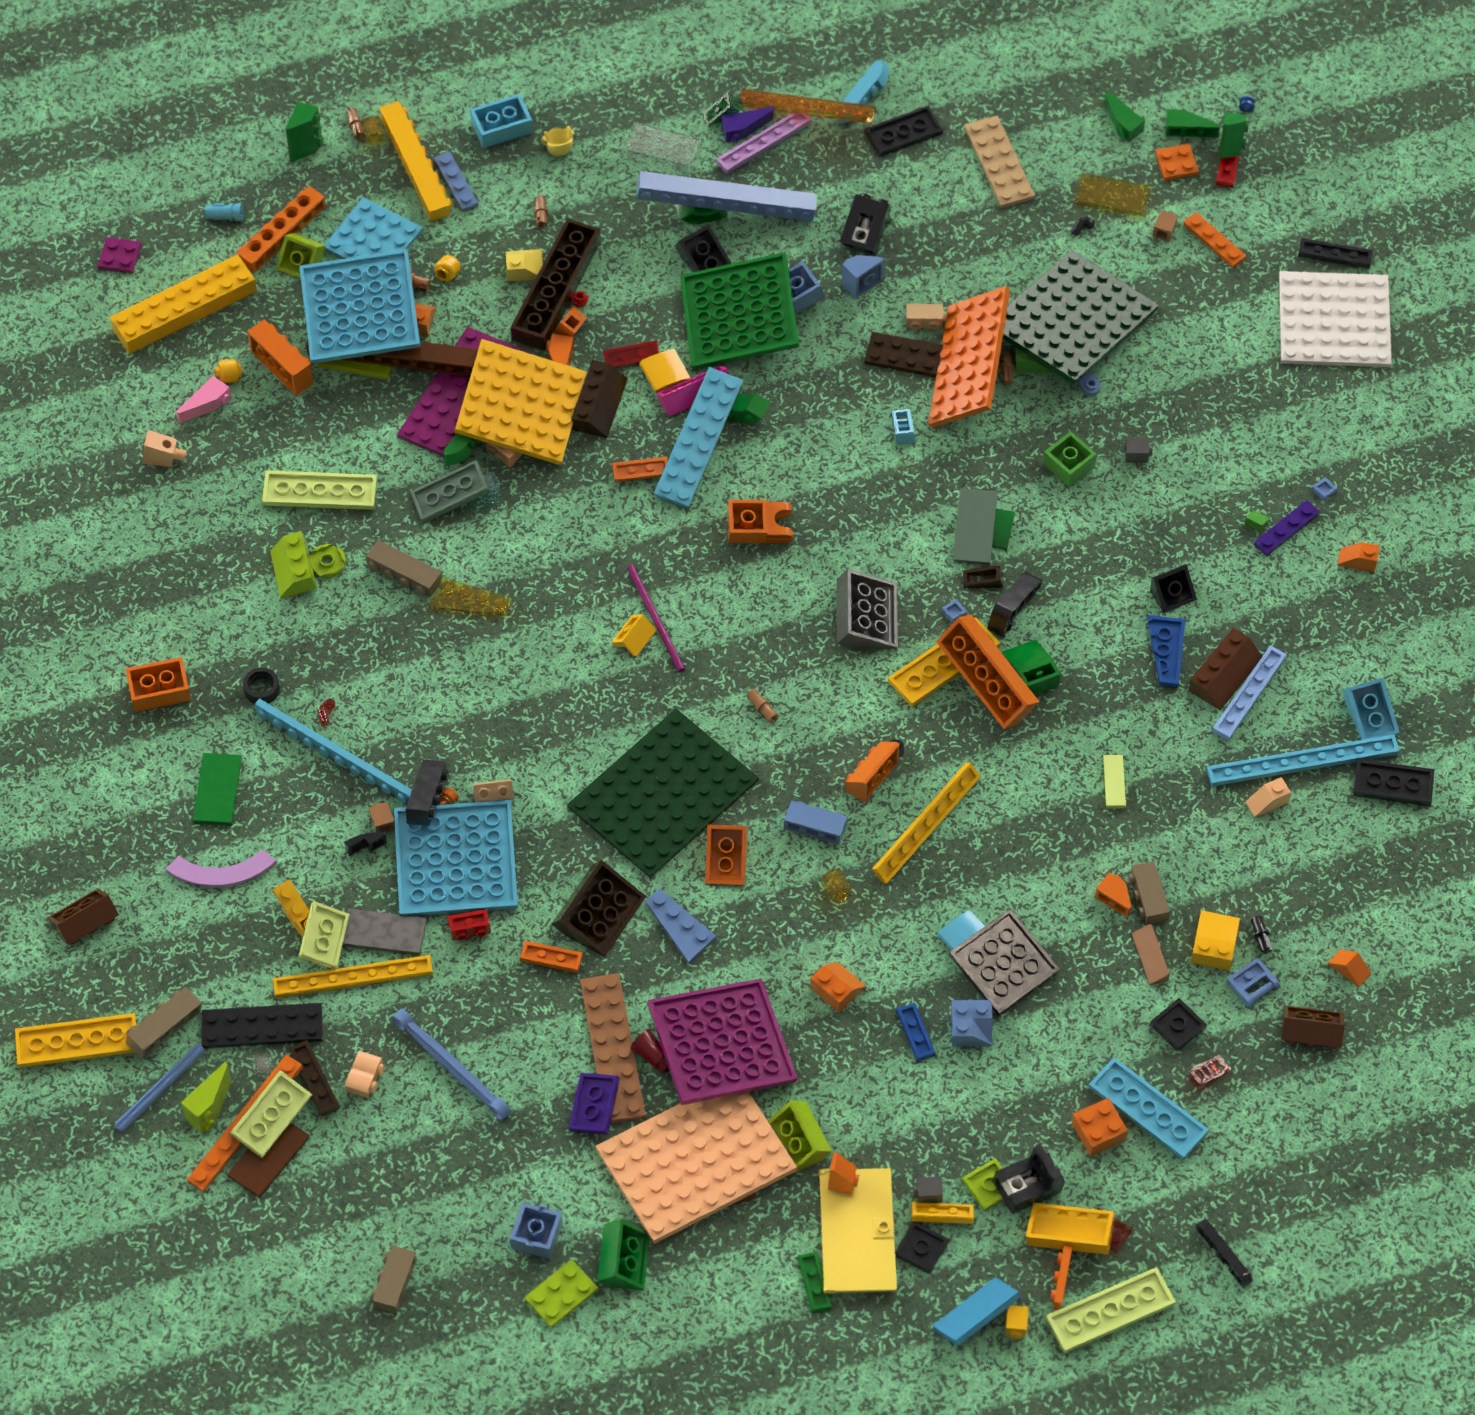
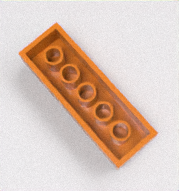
M972 614L959 617L936 641L1003 729L1017 726L1039 703V700Z

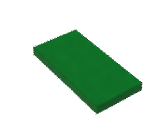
M203 753L193 823L232 825L242 755Z

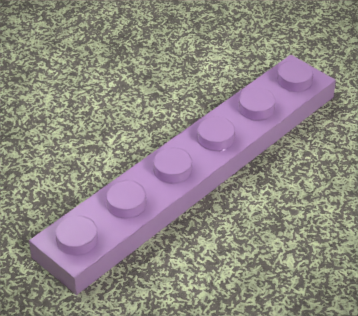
M800 108L718 157L716 163L726 174H729L812 124V119Z

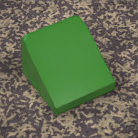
M1253 510L1246 517L1245 525L1261 533L1270 518Z

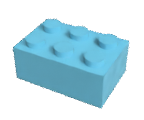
M520 94L470 109L471 124L482 148L533 133L532 119Z

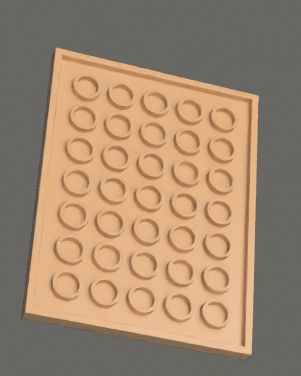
M749 1092L681 1105L680 1103L596 1146L597 1152L654 1244L797 1171L794 1161Z

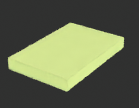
M313 901L298 957L330 969H336L350 914Z

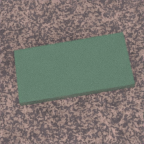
M477 460L410 491L422 523L429 522L490 492Z
M960 488L953 561L991 565L998 491Z

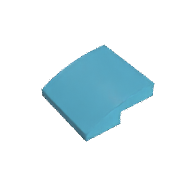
M968 910L943 927L937 935L953 950L985 926Z

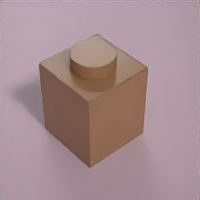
M1161 211L1154 226L1153 237L1170 242L1177 227L1178 216L1170 212Z
M388 802L377 803L369 807L370 818L375 832L387 833L395 830V823Z

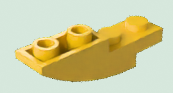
M289 879L274 888L272 892L280 902L282 910L303 938L310 910Z

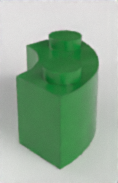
M675 204L680 220L689 224L709 223L728 216L725 210Z
M738 393L727 421L731 422L734 420L743 424L757 423L763 418L771 402L757 393L752 395Z

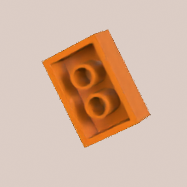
M182 657L126 668L134 712L191 701Z

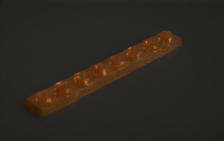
M742 89L737 99V105L741 107L761 109L773 106L774 111L869 124L872 123L876 113V107L872 105Z

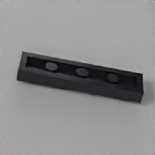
M1302 238L1298 257L1370 269L1373 250Z

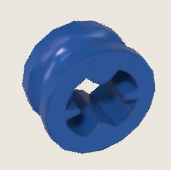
M1243 96L1240 98L1239 109L1241 111H1254L1255 99L1253 97Z

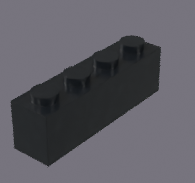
M423 759L406 806L407 824L430 826L432 818L435 819L436 806L440 805L441 794L445 790V781L449 779V770H446V762Z

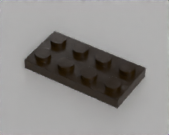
M872 332L864 364L936 377L943 345Z

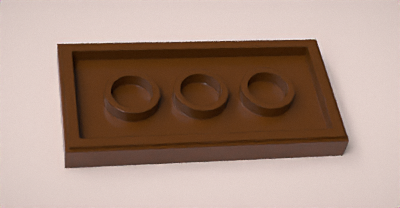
M290 1123L263 1158H260L248 1148L227 1173V1176L260 1198L308 1141L310 1135Z

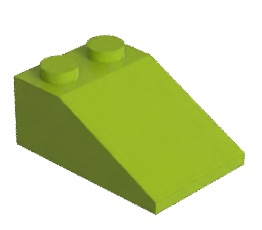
M226 1062L181 1102L185 1120L201 1134L206 1130L210 1131L215 1126L232 1082Z

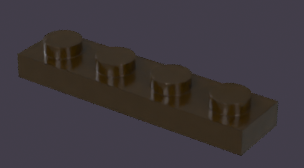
M306 1040L290 1047L289 1052L292 1058L303 1066L300 1074L309 1092L312 1094V1098L321 1116L340 1109V1105L308 1041Z

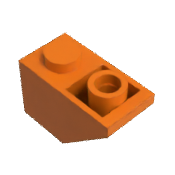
M573 306L553 332L558 335L573 337L588 317Z

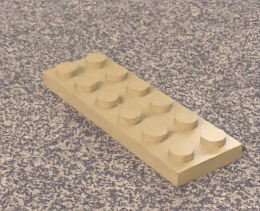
M998 115L964 124V129L1000 207L1004 208L1035 199V194Z

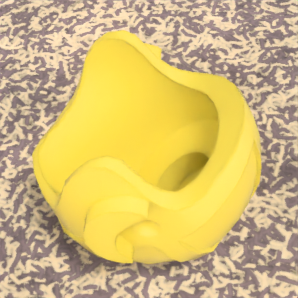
M567 126L565 129L553 128L548 132L544 131L542 143L546 145L551 155L565 156L573 147L574 132L570 126Z

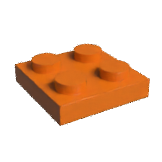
M1190 144L1155 150L1164 181L1199 175Z

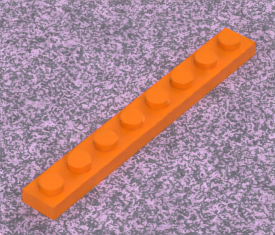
M287 1054L284 1056L187 1178L190 1184L205 1192L242 1146V1143L230 1135V1132L280 1070L294 1080L303 1069L302 1064Z

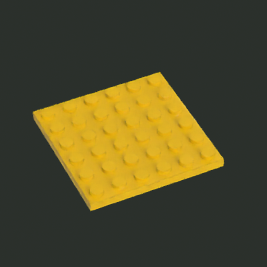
M481 339L454 433L561 465L573 424L571 418L587 371Z

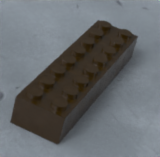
M566 219L510 327L512 341L543 351L546 350L547 341L551 340V336L554 334L553 331L559 325L573 293H575L601 242L600 228Z

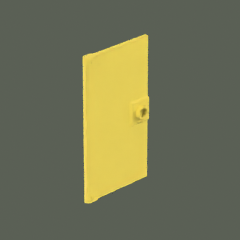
M891 1168L856 1169L859 1181L858 1186L853 1187L852 1194L828 1190L830 1169H820L824 1293L897 1291Z

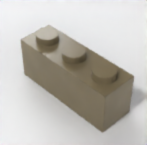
M1155 861L1132 865L1128 879L1130 885H1134L1135 888L1133 896L1135 902H1139L1140 905L1138 908L1140 919H1144L1145 925L1169 921L1170 910Z
M392 1245L390 1252H386L384 1258L385 1267L379 1271L377 1289L374 1288L370 1297L374 1308L398 1314L417 1261L415 1251Z

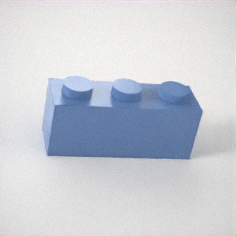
M792 800L784 819V829L839 845L847 826V816L839 812L833 813L821 807H812L804 802Z

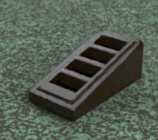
M1000 565L963 570L964 588H1003V572ZM970 575H973V582H970ZM977 575H981V581H978ZM985 575L989 576V580H985Z

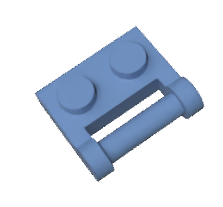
M1256 958L1227 978L1229 986L1248 1008L1254 1005V1001L1270 990L1280 987L1277 978L1259 958ZM1266 979L1268 983L1249 995L1246 992L1262 980Z

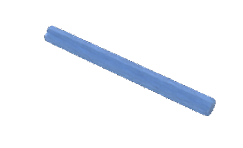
M196 1044L114 1124L115 1128L120 1133L124 1132L205 1053L204 1048L200 1044Z

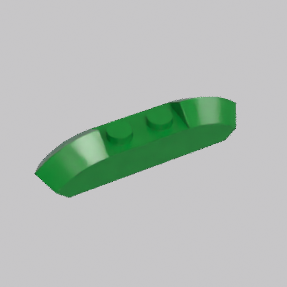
M456 434L444 449V465H454L468 458L472 454L470 448L473 449L478 440Z

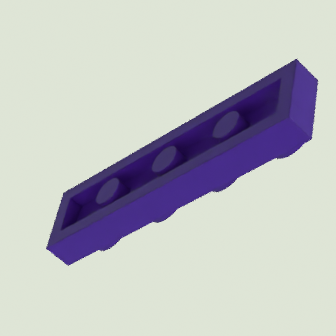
M1308 500L1304 501L1254 541V546L1266 556L1270 555L1316 518L1320 511Z

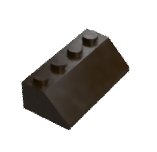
M595 360L591 361L571 418L573 422L572 430L608 438L628 380L626 376L611 364Z

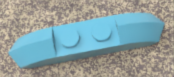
M882 60L875 61L837 107L836 118L838 124L849 122L864 112L862 108L867 106L869 98L871 96L874 97L877 91L885 86L889 76V67Z

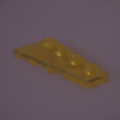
M443 577L429 604V610L439 609L448 612L460 611L468 614L480 613L482 615L506 617L512 606L513 599Z

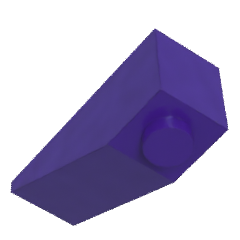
M773 106L721 116V127L725 141L738 142L774 119Z

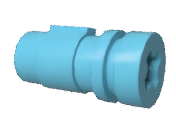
M213 203L205 207L206 219L243 221L244 211L242 203H236L235 205L233 203L229 205Z

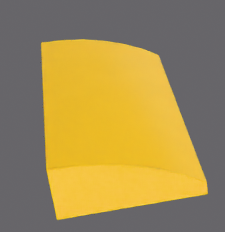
M1033 1203L1026 1233L1027 1245L1063 1250L1065 1245L1072 1247V1251L1108 1255L1113 1230L1114 1211Z

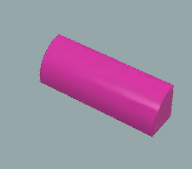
M722 365L713 368L729 374L728 368ZM707 371L656 394L662 408L669 417L692 407Z

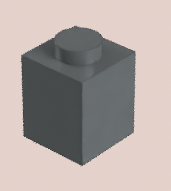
M1126 438V463H1148L1149 456H1152V445H1149V438Z
M941 1176L917 1178L916 1185H913V1197L917 1198L918 1202L942 1203L943 1189Z

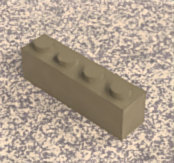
M377 540L366 555L367 566L372 571H379L390 580L395 579L402 586L415 589L421 596L426 595L431 598L443 581L441 571L380 540Z
M186 987L181 991L177 990L173 993L170 1000L166 1003L162 1002L155 1012L151 1015L147 1014L140 1024L132 1026L127 1031L125 1043L143 1059L201 1011L202 1002Z

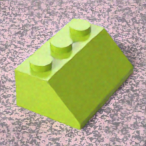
M302 531L283 536L270 551L280 598L317 589L308 544Z
M791 1100L768 1120V1123L797 1166V1171L821 1162L832 1152L806 1101Z

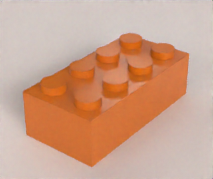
M264 319L247 331L250 351L292 393L297 396L313 385L312 364L307 357H303L296 346L289 344L288 339L284 335H280L272 323L269 324Z

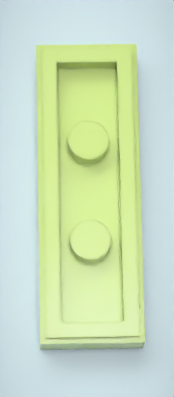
M1103 755L1106 809L1126 808L1123 755Z

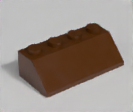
M1233 628L1190 679L1189 691L1221 710L1262 658L1261 653L1248 636Z

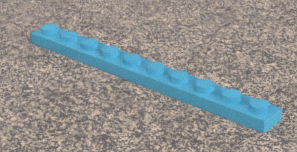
M259 699L255 703L257 715L262 720L268 719L277 729L283 728L292 738L296 739L298 737L303 740L307 747L318 749L319 753L324 757L329 756L333 758L339 766L348 767L354 775L363 776L369 784L378 785L384 793L395 795L403 804L408 803L412 789L265 701Z
M1388 735L1207 766L1206 771L1210 785L1213 787L1357 762V759L1370 760L1399 755V748L1395 735Z

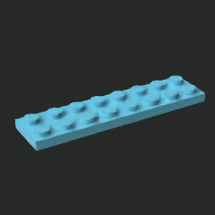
M711 367L708 368L655 489L654 496L689 508L741 389L742 379Z

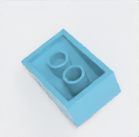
M1383 678L1342 690L1347 708L1361 740L1400 733Z

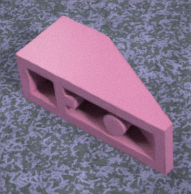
M212 376L176 411L178 422H185L217 410L223 404L226 405L231 399L230 387Z

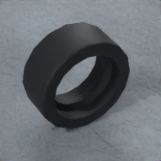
M260 667L246 674L243 680L245 697L250 702L255 704L261 699L269 704L278 697L280 684L278 676L274 671ZM266 678L272 682L273 687L267 693L256 694L250 689L251 683L256 679Z

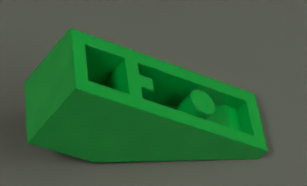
M1105 91L1104 103L1115 130L1120 138L1130 142L1144 131L1145 120L1110 91Z
M1166 109V136L1219 138L1220 124L1186 110Z

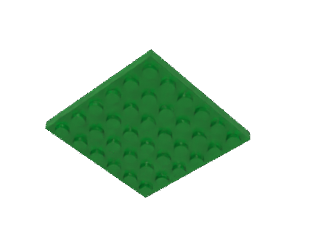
M786 252L680 275L691 367L693 370L800 347Z

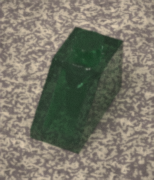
M726 93L703 112L706 126L721 125V116L745 112L742 99Z

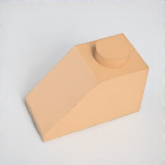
M1281 777L1264 784L1245 803L1253 816L1258 817L1288 804L1291 792Z

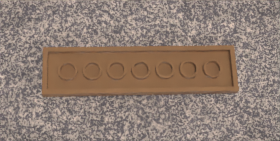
M615 973L580 979L597 1074L620 1077L611 1123L646 1118L634 1051L630 1049L632 1039L620 974Z

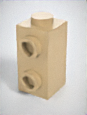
M943 304L906 305V328H911L912 330H919L920 328L930 330L943 329V322H946L947 312L943 311Z

